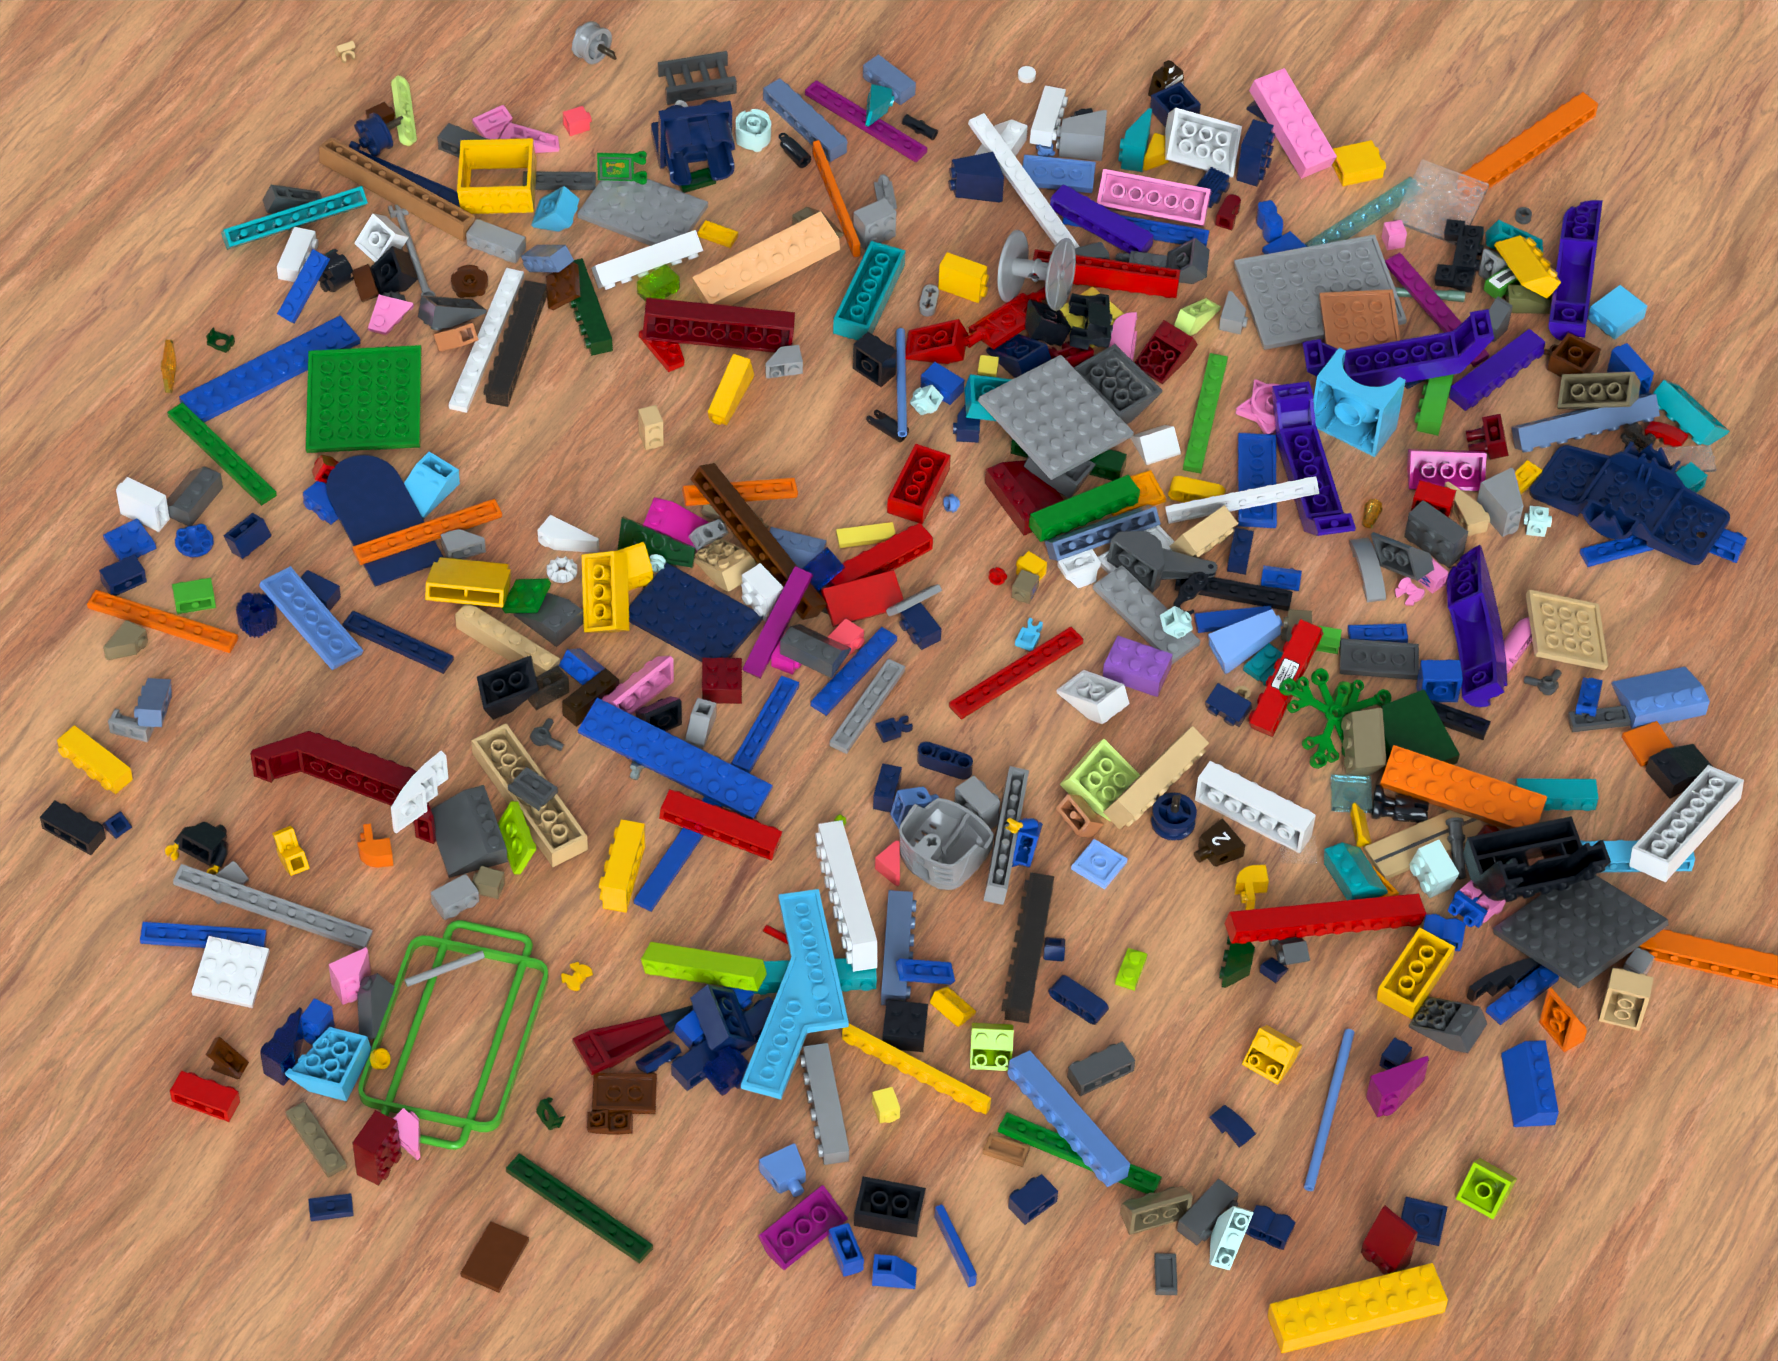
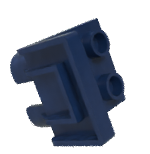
M708 100L701 105L689 107L672 105L665 110L658 111V122L651 124V135L659 168L663 169L667 166L669 177L673 184L679 186L691 184L692 178L688 163L707 161L711 179L714 181L726 179L733 174L734 160L731 151L735 150V144L732 136L733 109L731 101L719 102L717 100Z

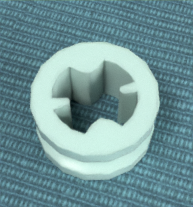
M654 554L649 557L653 572L658 573L661 569H664L666 559L663 556Z

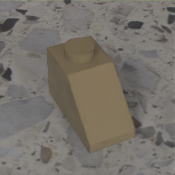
M126 620L104 645L105 658L113 660L137 655L147 645L146 629Z

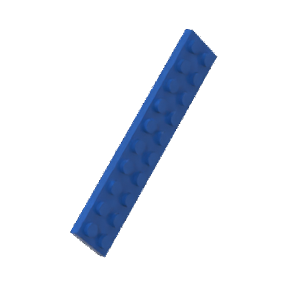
M340 315L179 396V400L205 423L307 371L308 351L351 349L361 343L360 338Z
M599 698L595 700L578 728L579 734L748 819L756 818L773 788V785Z

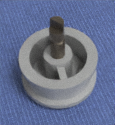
M594 21L586 22L576 29L572 42V51L575 56L584 58L589 64L600 62L606 55L614 60L617 59L615 52L610 49L612 35L608 29L600 28V25Z

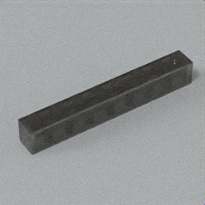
M525 280L523 287L519 288L518 301L514 302L513 315L510 314L508 319L509 326L504 330V341L499 344V355L494 358V369L490 370L489 383L484 386L483 394L486 395V403L509 407L547 298L546 284Z
M1030 872L1029 880H1025L1023 892L1027 893L1026 897L1022 896L1020 909L1024 910L1023 914L1019 913L1017 925L1020 926V931L1016 930L1014 938L1017 948L1013 947L1011 954L1014 964H1010L1008 970V977H1011V981H1006L1005 994H1008V997L1003 999L1001 1011H1005L1004 1020L1029 1023L1054 886V876Z

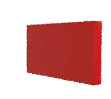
M894 570L821 590L823 599L827 603L826 608L833 627L838 626L845 618L854 622L887 613V608L904 600Z

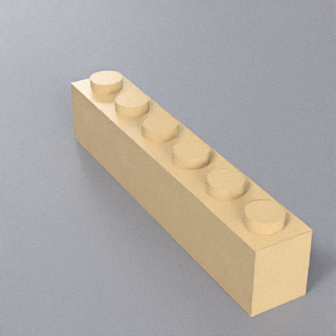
M465 604L455 614L457 629L510 662H515L531 655L536 677L547 685L561 673V668L558 666L560 658L476 606Z

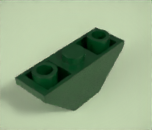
M1228 935L1226 945H1230L1229 950L1225 949L1223 962H1226V966H1221L1219 978L1223 979V988L1250 975L1255 950L1251 942L1231 944Z

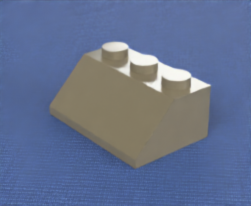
M1383 708L1355 711L1343 717L1341 727L1344 735L1343 748L1345 750L1344 766L1346 768V775L1368 777L1386 766Z
M1183 1186L1169 1187L1159 1193H1149L1138 1199L1131 1198L1126 1200L1121 1205L1120 1214L1129 1235L1179 1221L1191 1208L1193 1196Z

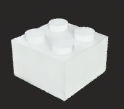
M760 563L742 574V600L746 605H750L760 617L763 616V620L766 622L784 587Z

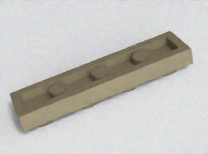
M304 1102L285 1112L286 1117L328 1178L347 1168L345 1161Z

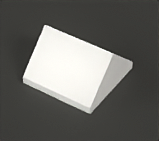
M1159 426L1135 434L1130 438L1146 465L1180 455L1181 453L1174 426Z

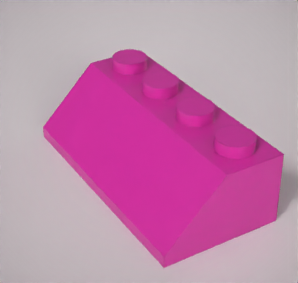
M1408 449L1409 489H1417L1419 480L1443 487L1445 482H1450L1460 490L1479 491L1481 482L1485 481L1487 453L1484 451Z

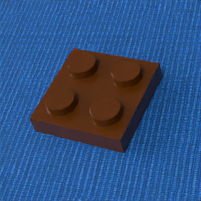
M572 262L560 272H553L546 276L549 309L555 310L581 297L578 264Z

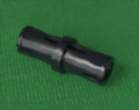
M906 114L902 120L903 125L931 140H934L938 134L937 129L928 126L923 120L919 121L909 114Z

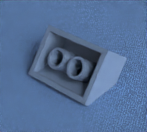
M771 527L769 532L798 568L813 574L810 583L815 584L826 557L827 540Z

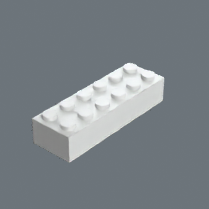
M1209 761L1199 775L1195 801L1301 854L1312 838L1316 815L1310 810L1304 809L1292 801L1278 796L1273 791H1268L1257 783L1251 782L1239 774L1225 769L1222 765Z

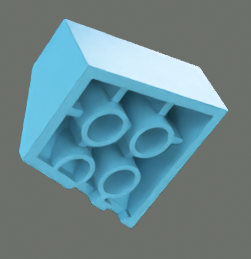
M329 1027L312 1044L313 1047L306 1055L302 1054L298 1059V1063L292 1069L289 1068L285 1072V1075L309 1092L347 1102L368 1060L371 1046L367 1036Z

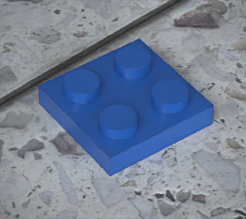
M138 519L103 534L105 542L119 561L132 555L138 558L157 549L156 543Z

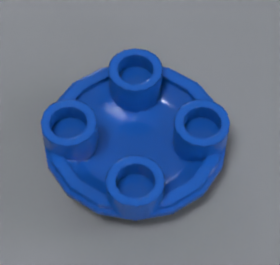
M204 524L180 528L176 532L175 546L180 553L188 557L203 556L212 549L214 544L213 535Z

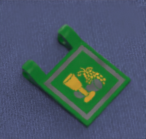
M639 151L634 154L597 153L598 180L635 181L642 185L646 184L647 172L639 171L634 174V162L640 165L646 164L647 153L645 151Z

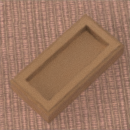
M990 1133L983 1149V1154L1023 1167L1030 1151V1146Z

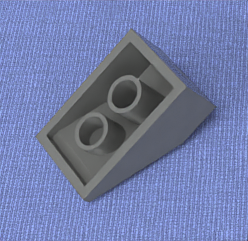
M421 295L418 317L424 321V324L431 326V329L440 331L442 328L449 329L481 316L487 310L473 299Z
M550 593L546 594L538 613H514L516 618L556 647L583 625V610L569 599Z

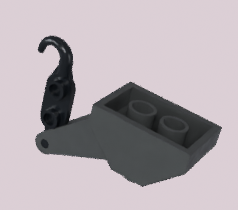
M1147 531L1118 532L1111 539L1107 559L1116 568L1121 565L1124 566L1152 593L1160 586L1161 580L1189 578L1180 587L1178 597L1173 603V607L1176 606L1180 609V605L1183 602L1194 599L1207 586L1209 578L1216 575L1218 568L1217 564L1213 561L1162 548L1161 541ZM1192 609L1186 612H1188L1191 615L1194 613V610Z

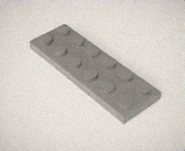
M1119 566L1093 584V590L1153 648L1173 654L1172 664L1200 645V640L1191 631L1178 639L1164 632L1160 615L1168 609L1124 566Z

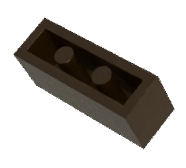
M605 668L562 701L563 716L577 727L583 722L597 698L602 699L605 695H609L619 685V679Z

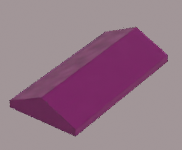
M821 1185L760 1233L758 1237L767 1255L780 1268L785 1270L827 1237L829 1229L842 1225L848 1218L824 1185Z

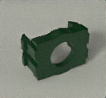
M214 327L206 335L208 346L225 353L229 352L235 344L233 335L229 337L224 333L217 332ZM219 339H224L226 341V344L223 346L216 345V341Z
M550 1097L539 1102L536 1113L548 1130H553L554 1128L561 1127L565 1116L559 1117L550 1104L553 1100ZM545 1109L549 1114V1120L545 1116Z

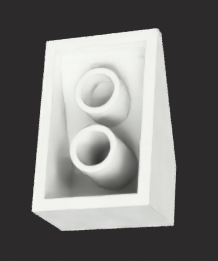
M1086 670L1081 671L1056 690L1057 694L1086 718L1100 724L1107 722L1130 704L1124 684Z

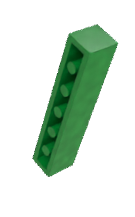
M1126 475L1031 513L1029 528L1040 542L1047 539L1050 540L1059 534L1067 533L1091 521L1099 520L1111 513H1117L1123 508L1134 506L1138 503L1140 489L1131 477Z

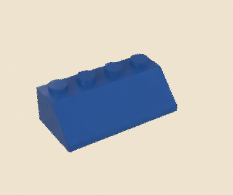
M1546 1040L1524 1041L1501 1053L1513 1127L1555 1125L1559 1111Z

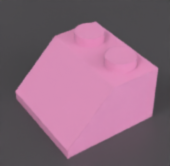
M366 947L329 964L331 985L342 1005L358 999L357 995L361 981L364 977L370 976L369 954Z

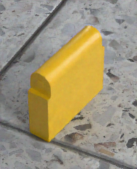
M440 557L438 562L433 563L426 580L425 600L503 607L510 589V564Z

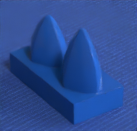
M1263 565L1261 586L1299 591L1302 571L1295 570L1294 568L1286 569Z

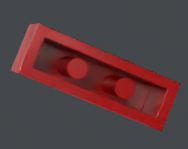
M181 1071L170 1089L172 1102L230 1122L240 1104L239 1091L231 1086L225 1087L212 1079H203L192 1072Z

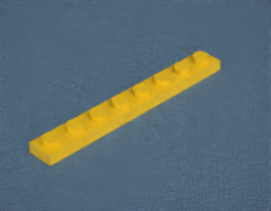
M850 1023L849 1027L842 1028V1039L847 1044L862 1049L864 1053L873 1055L883 1063L898 1068L900 1072L915 1077L919 1082L934 1087L938 1092L951 1096L955 1101L970 1106L976 1112L986 1115L990 1110L991 1098Z

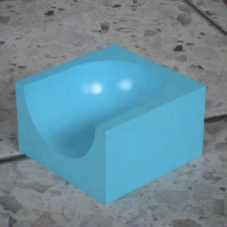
M1339 348L1317 376L1313 398L1316 427L1375 457L1397 428L1406 380L1398 377L1391 384L1381 387L1361 385L1353 381L1344 371L1343 365L1346 350Z

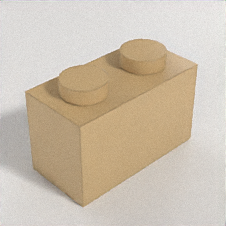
M653 405L638 409L639 435L645 450L664 446L663 420L657 406Z

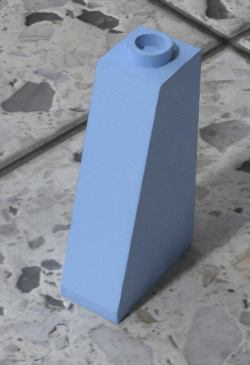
M1271 609L1208 634L1209 646L1225 674L1229 673L1280 636L1281 626H1283L1282 620Z

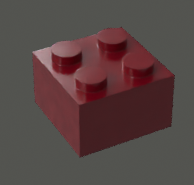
M702 658L703 700L715 702L716 704H742V658Z

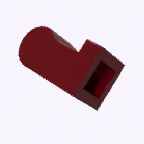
M1231 194L1225 198L1216 216V226L1233 230L1236 215L1240 211L1241 199L1239 196Z

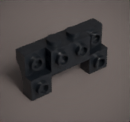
M1447 219L1444 239L1447 241H1457L1453 264L1437 265L1435 286L1451 287L1472 293L1476 271H1480L1481 260H1479V256H1482L1484 245H1482L1484 227L1465 225V221Z
M1072 293L1069 299V313L1083 316L1084 328L1072 327L1070 346L1088 350L1090 344L1108 348L1113 331L1109 295L1100 293L1093 296H1084Z

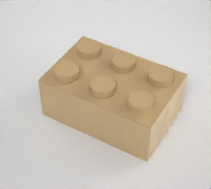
M1224 505L1182 534L1169 547L1172 551L1200 558L1202 554H1206L1215 545L1222 543L1235 532L1233 528L1238 522Z
M1612 968L1599 1021L1640 1031L1654 977L1629 972L1625 969Z

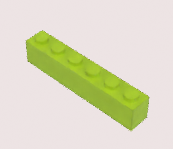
M650 942L641 958L645 974L758 992L767 975L763 959Z

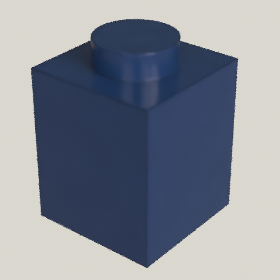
M1394 1038L1382 1053L1379 1066L1388 1070L1407 1063L1411 1057L1412 1047L1405 1041Z

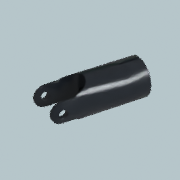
M786 133L779 134V139L782 141L780 146L784 149V152L798 167H806L811 162V156Z
M879 410L874 411V415L878 419L872 416L866 417L869 424L898 442L904 441L907 437H899L897 421Z

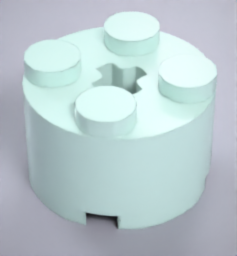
M751 109L750 112L742 111L736 117L735 137L737 145L754 152H760L762 148L770 143L771 120L766 112L759 109Z

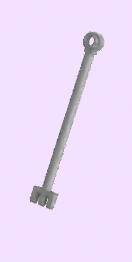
M392 205L388 206L390 217H397L401 230L409 237L406 241V246L422 290L421 295L436 297L435 293L428 287L404 215H409V212L406 209H400L398 205H395L396 210H393Z

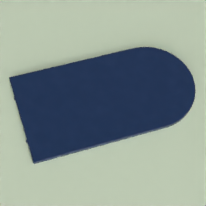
M369 455L352 456L342 460L331 470L326 483L327 497L353 546L424 523L400 475L392 465L383 459ZM434 540L363 564L374 587L431 567L443 555Z

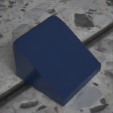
M121 811L102 824L115 839L132 828Z
M1046 937L1044 960L1064 961L1065 939Z
M1274 958L1263 962L1260 967V973L1275 983L1288 971L1287 967Z

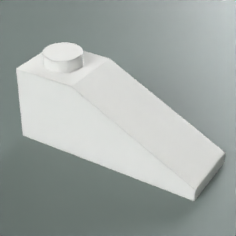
M552 515L537 530L538 542L553 550L599 552L598 538Z

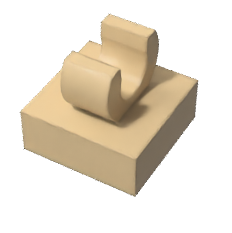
M353 41L336 46L334 50L336 57L341 56L343 63L347 61L345 55H350L351 59L354 60L355 53L353 51L355 44Z

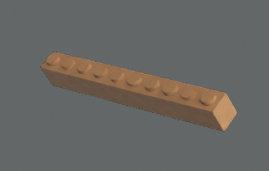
M332 137L319 146V163L395 205L406 209L413 215L462 242L467 239L466 233L475 222L474 215Z

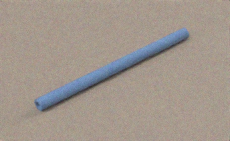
M899 328L896 330L898 436L905 437L907 436L905 330Z

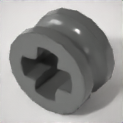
M1526 207L1518 208L1515 220L1524 225L1530 223L1532 211Z

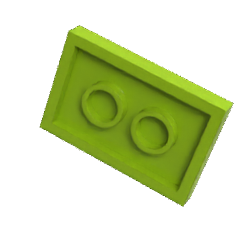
M511 801L499 820L498 826L507 848V858L513 874H521L535 853L536 844L532 839L529 826H527L524 813L518 801Z

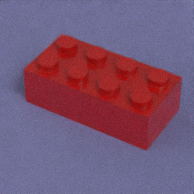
M915 444L888 497L887 513L923 524L948 475L951 455Z

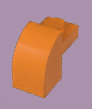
M371 823L364 824V833H360L361 842H357L358 853L362 862L375 868L393 866L390 838L373 840Z

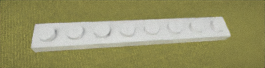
M1316 476L1307 477L1300 480L1165 506L1168 523L1170 524L1210 516L1224 505L1230 512L1319 494Z

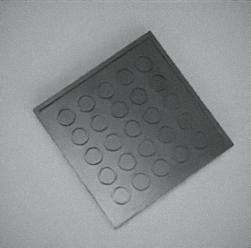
M1596 876L1594 879L1582 880L1572 884L1566 890L1558 891V889H1554L1548 894L1538 896L1493 927V933L1572 985L1581 988L1669 924L1667 918Z

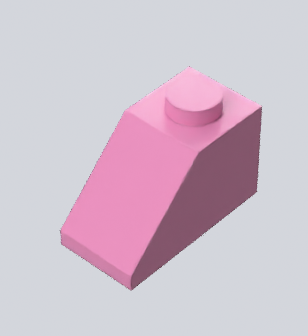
M403 1108L393 1118L398 1123L400 1145L418 1160L420 1158L421 1132L419 1118L412 1111L408 1112Z

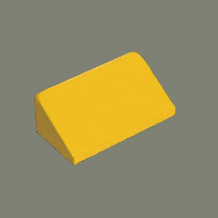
M1353 803L1350 817L1356 846L1365 847L1372 844L1366 815L1356 803Z
M948 986L936 990L930 1000V1003L957 1027L962 1026L976 1014V1011Z

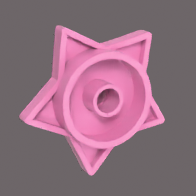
M1255 379L1252 397L1236 408V414L1257 422L1264 434L1273 435L1276 433L1272 386L1279 384H1266Z

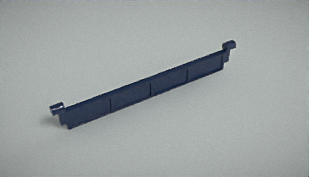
M350 142V148L460 208L457 191L359 150L361 147L359 143Z

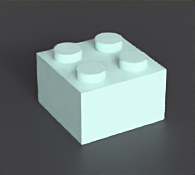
M1440 840L1419 848L1409 864L1412 874L1418 878L1422 891L1429 898L1449 890L1459 875L1458 870Z

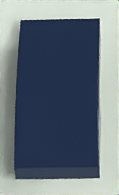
M1223 1105L1209 1117L1222 1134L1225 1131L1229 1134L1239 1148L1256 1135L1254 1130L1226 1105Z

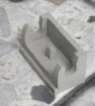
M119 709L114 710L111 718L108 720L110 733L144 742L149 741L155 727L138 726V719L123 716L119 713Z

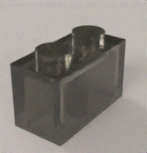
M558 665L537 676L539 690L527 700L535 710L542 708L569 693V678Z

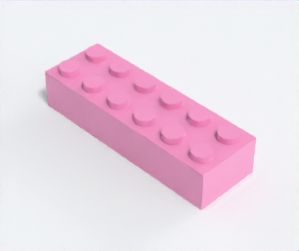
M1285 68L1254 80L1249 91L1268 124L1274 125L1273 132L1300 178L1302 179L1331 167L1337 156Z
M1103 169L1097 203L1109 209L1204 227L1211 189Z

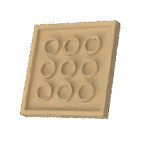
M1528 590L1526 600L1534 655L1550 660L1606 670L1608 660L1599 604Z

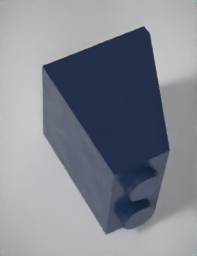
M994 152L952 160L951 168H949L951 180L948 181L950 191L954 192L955 197L998 203L1003 201L1004 176Z

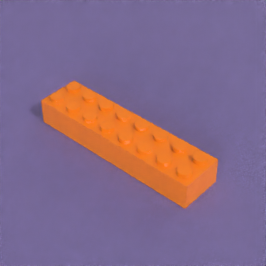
M1393 745L1380 783L1385 789L1427 801L1429 804L1504 829L1539 823L1547 799L1545 795Z

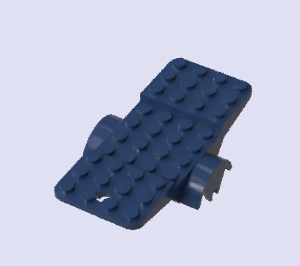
M1630 441L1623 452L1620 451L1611 456L1570 445L1561 446L1530 488V495L1535 500L1576 517L1580 513L1583 514L1589 526L1605 537L1621 540L1628 538L1632 534L1646 540L1648 547L1691 565H1699L1705 560L1730 522V514L1727 510L1685 487L1678 475L1674 473L1681 462L1677 460L1675 464L1670 465L1663 448L1660 447L1656 451L1653 449L1652 443L1641 452H1638L1634 442ZM1704 532L1706 533V537L1699 538L1697 537V533Z

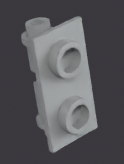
M882 174L879 176L878 182H874L877 201L885 198L894 209H897L892 181H889L888 176Z

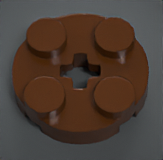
M464 265L459 267L455 274L453 272L451 275V286L459 298L483 296L488 287V276L484 270L478 269V266Z

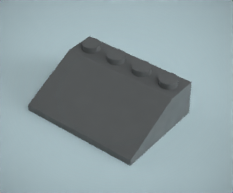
M1116 344L1074 367L1126 424L1132 422L1162 393V389Z
M484 785L463 790L431 809L434 817L436 842L449 878L480 870L481 866L491 867L508 862L507 848Z

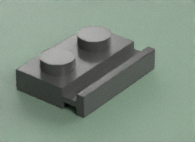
M528 767L514 779L512 784L508 785V790L538 811L558 793V787Z

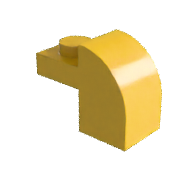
M292 826L272 833L279 859L290 876L310 869L304 850L299 846Z
M1266 864L1245 867L1237 875L1234 893L1235 895L1240 894L1241 903L1245 904V910L1254 909L1255 893H1267L1269 880Z

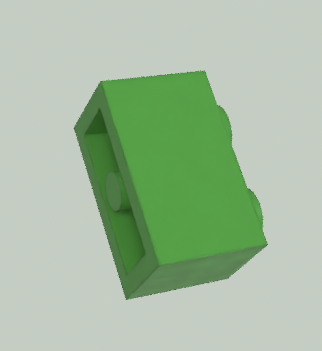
M211 578L172 584L177 614L216 608Z

